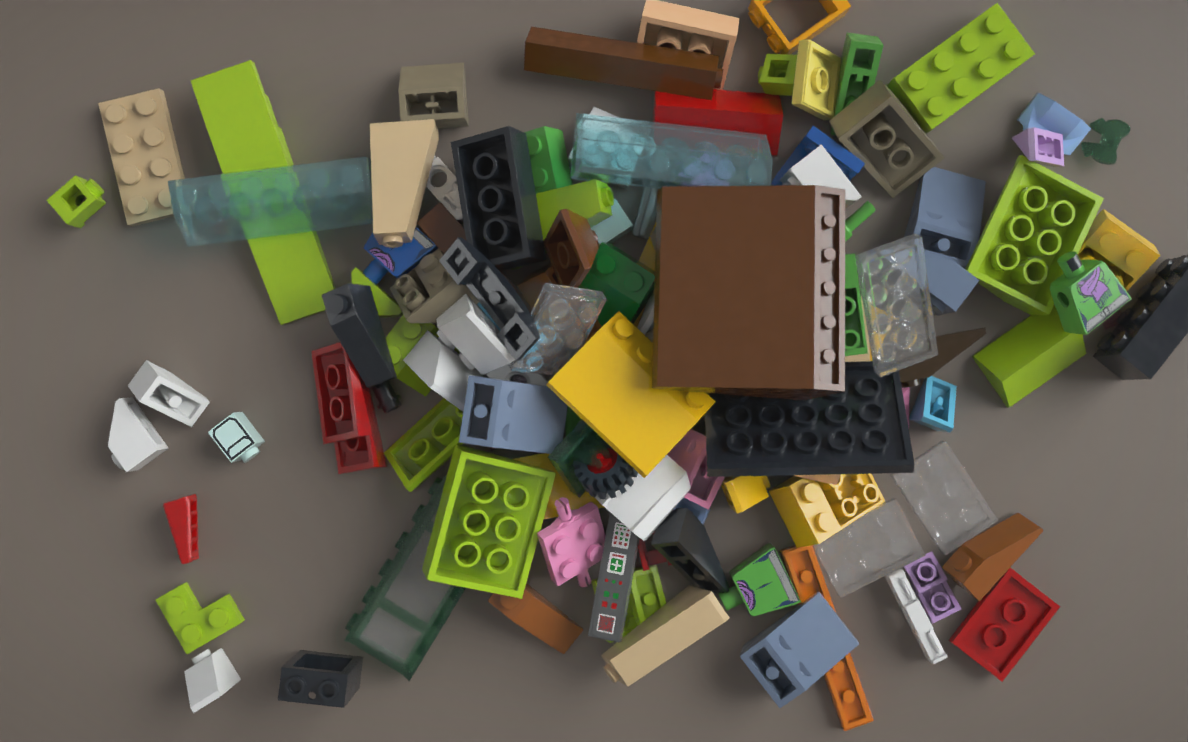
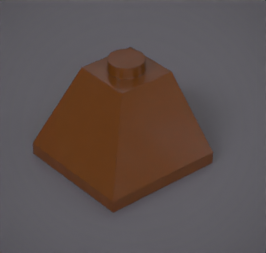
M561 209L544 239V247L565 299H570L591 269L599 247L597 234L594 230H591L588 220L568 209Z

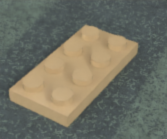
M158 88L98 103L127 225L133 227L193 212L164 91Z

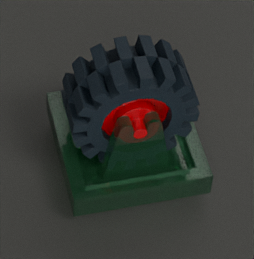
M583 420L577 423L576 427L548 456L569 490L579 498L585 491L589 492L593 497L598 495L600 499H606V494L611 499L617 497L615 492L620 490L621 494L625 493L627 490L624 486L627 484L631 487L634 484L632 477H637L638 472Z

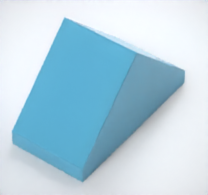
M933 376L925 378L909 420L936 431L951 432L954 427L957 386Z

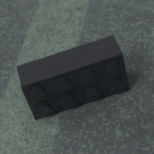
M506 126L451 142L466 241L481 252L499 271L546 261L526 133L511 126Z
M1188 255L1164 260L1156 269L1155 273L1157 276L1154 280L1144 285L1137 293L1136 298L1138 300L1135 304L1123 311L1117 318L1116 322L1118 325L1112 333H1107L1098 342L1097 347L1099 349L1093 357L1120 379H1152L1188 333Z

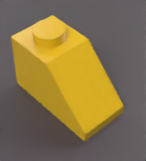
M728 476L724 478L721 484L729 507L737 514L769 497L766 488L771 487L767 476Z

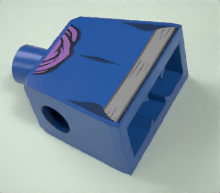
M415 227L412 242L403 243L402 246L396 248L379 245L372 233L364 245V249L374 257V260L364 269L363 274L376 285L388 272L398 279L400 276L409 273L426 255L432 254L438 247L417 227Z

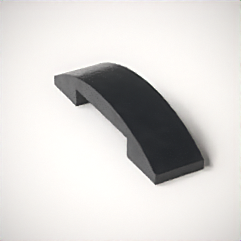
M462 237L457 238L439 260L457 285H467L501 331L496 336L515 361L521 360L540 339L538 329L529 310L501 272Z

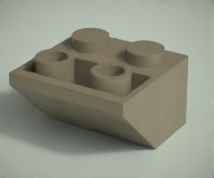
M464 62L401 67L398 89L400 121L434 119L437 129L469 126Z
M439 248L432 254L426 255L414 269L400 276L395 284L390 287L394 298L409 323H437L436 319L465 294L476 305L479 303L467 285H457L439 260L444 253Z

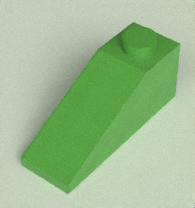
M846 33L841 56L834 117L875 84L883 50V43L879 37ZM831 126L830 134L836 135Z

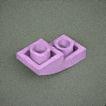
M932 551L903 565L931 624L962 609L946 582L948 579Z

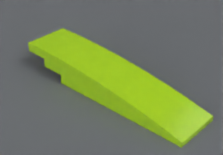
M249 60L190 80L234 206L280 325L326 311L322 294L336 288L284 134L277 124L269 97L264 92L255 63Z

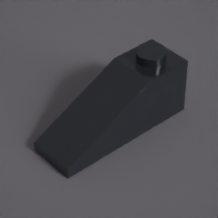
M347 283L322 294L330 326L366 387L371 388L397 378L371 287Z
M688 508L672 510L655 530L651 544L694 587L712 591L713 594L728 593L730 586L705 526Z

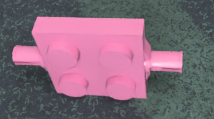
M562 497L559 498L560 502L558 500L555 501L559 515L558 518L551 525L537 532V536L551 580L557 586H560L577 576L579 586L587 587V583L589 585L592 583L588 569L602 560L606 535L598 507L592 502L579 509L571 510L569 500Z

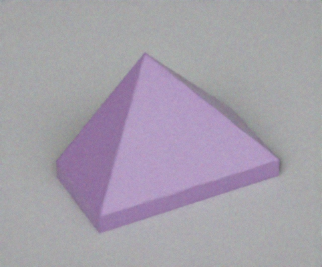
M1033 127L1012 137L1029 161L1055 167L1064 166L1063 134Z

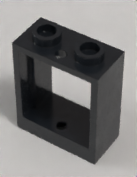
M300 650L281 667L278 701L344 708L360 688L363 657ZM309 692H314L316 698H310Z

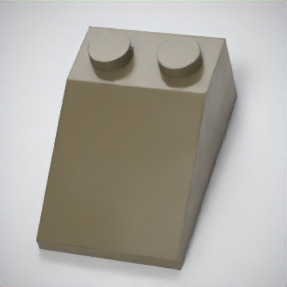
M881 79L829 121L841 143L853 155L865 163V169L892 198L945 158Z

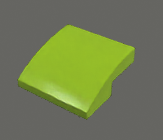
M656 564L650 565V570L643 571L642 567L634 568L623 637L666 604ZM598 578L592 580L594 594L596 593Z

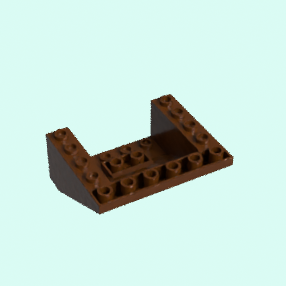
M818 185L665 186L657 190L652 388L803 401L845 392V189Z

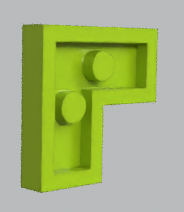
M187 582L156 599L158 606L186 654L191 653L245 621L230 593L202 609Z

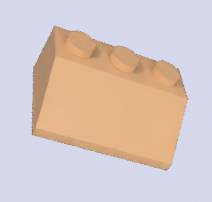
M646 0L637 43L718 55L717 68L724 70L720 89H714L723 90L737 38L739 18L659 0Z

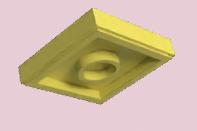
M810 39L799 40L792 105L822 120H831L835 112L841 58Z

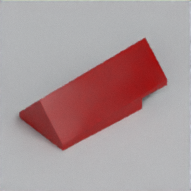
M714 89L712 100L655 91L652 148L670 147L683 149V153L705 154L709 152V154L777 157L783 122L780 95Z
M338 342L311 351L323 444L334 443L338 474L387 467L371 390L366 387L342 344Z

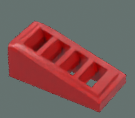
M196 494L164 503L163 508L181 564L184 565L199 559Z

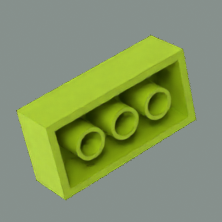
M996 3L894 77L887 87L927 134L1035 55V53L1000 5Z

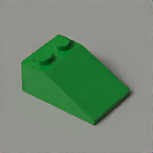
M602 242L591 269L578 289L601 326L605 325L618 311L634 324L655 289V271L611 243Z

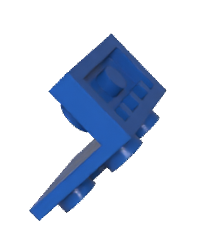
M812 126L771 181V185H783L780 179L785 173L821 144L849 181L860 172L865 163L818 128Z

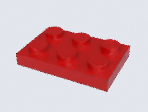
M1009 568L988 593L977 602L950 637L949 641L1003 682L1060 606L1012 568Z

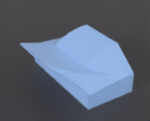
M1041 93L1035 94L1017 118V121L1023 125V130L1035 127L1063 134V152L1066 155H1071L1091 130L1078 116Z

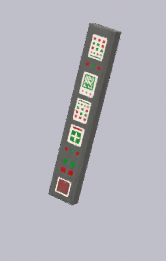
M611 512L588 636L619 643L622 642L640 538Z

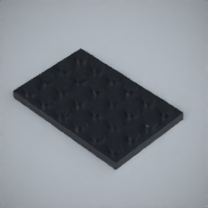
M897 360L845 362V392L805 401L707 393L715 401L705 413L707 477L913 473L915 463Z

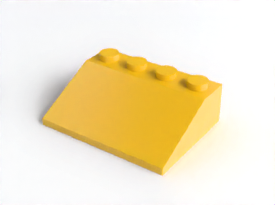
M618 311L553 376L546 386L645 478L700 420L715 401L704 392L652 388L653 343Z

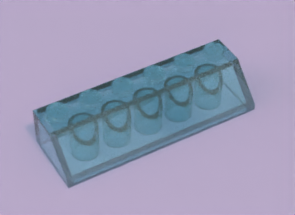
M576 113L570 179L586 181L597 179L605 183L651 188L665 186H771L773 159L767 135Z
M368 157L168 181L173 215L188 247L373 224L371 159Z

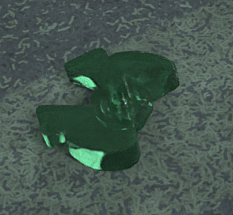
M1100 118L1090 123L1089 126L1092 130L1102 135L1100 144L1082 142L1081 148L1085 157L1092 156L1095 161L1101 164L1113 165L1117 161L1116 151L1121 140L1129 135L1131 128L1121 120L1112 119L1105 122L1104 118Z

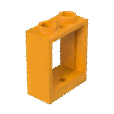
M751 0L748 14L752 23L757 28L761 27L767 34V42L776 54H792L798 50L799 40H812L843 18L851 8V5L847 0H818L828 15L791 42L787 40L764 8L773 0Z

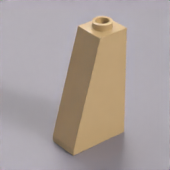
M434 119L370 124L373 235L379 245L396 248L402 246L403 243L412 242L439 140V132Z
M689 585L624 636L622 642H617L601 655L606 662L603 669L614 683L619 681L628 687L726 622L730 617L712 591Z

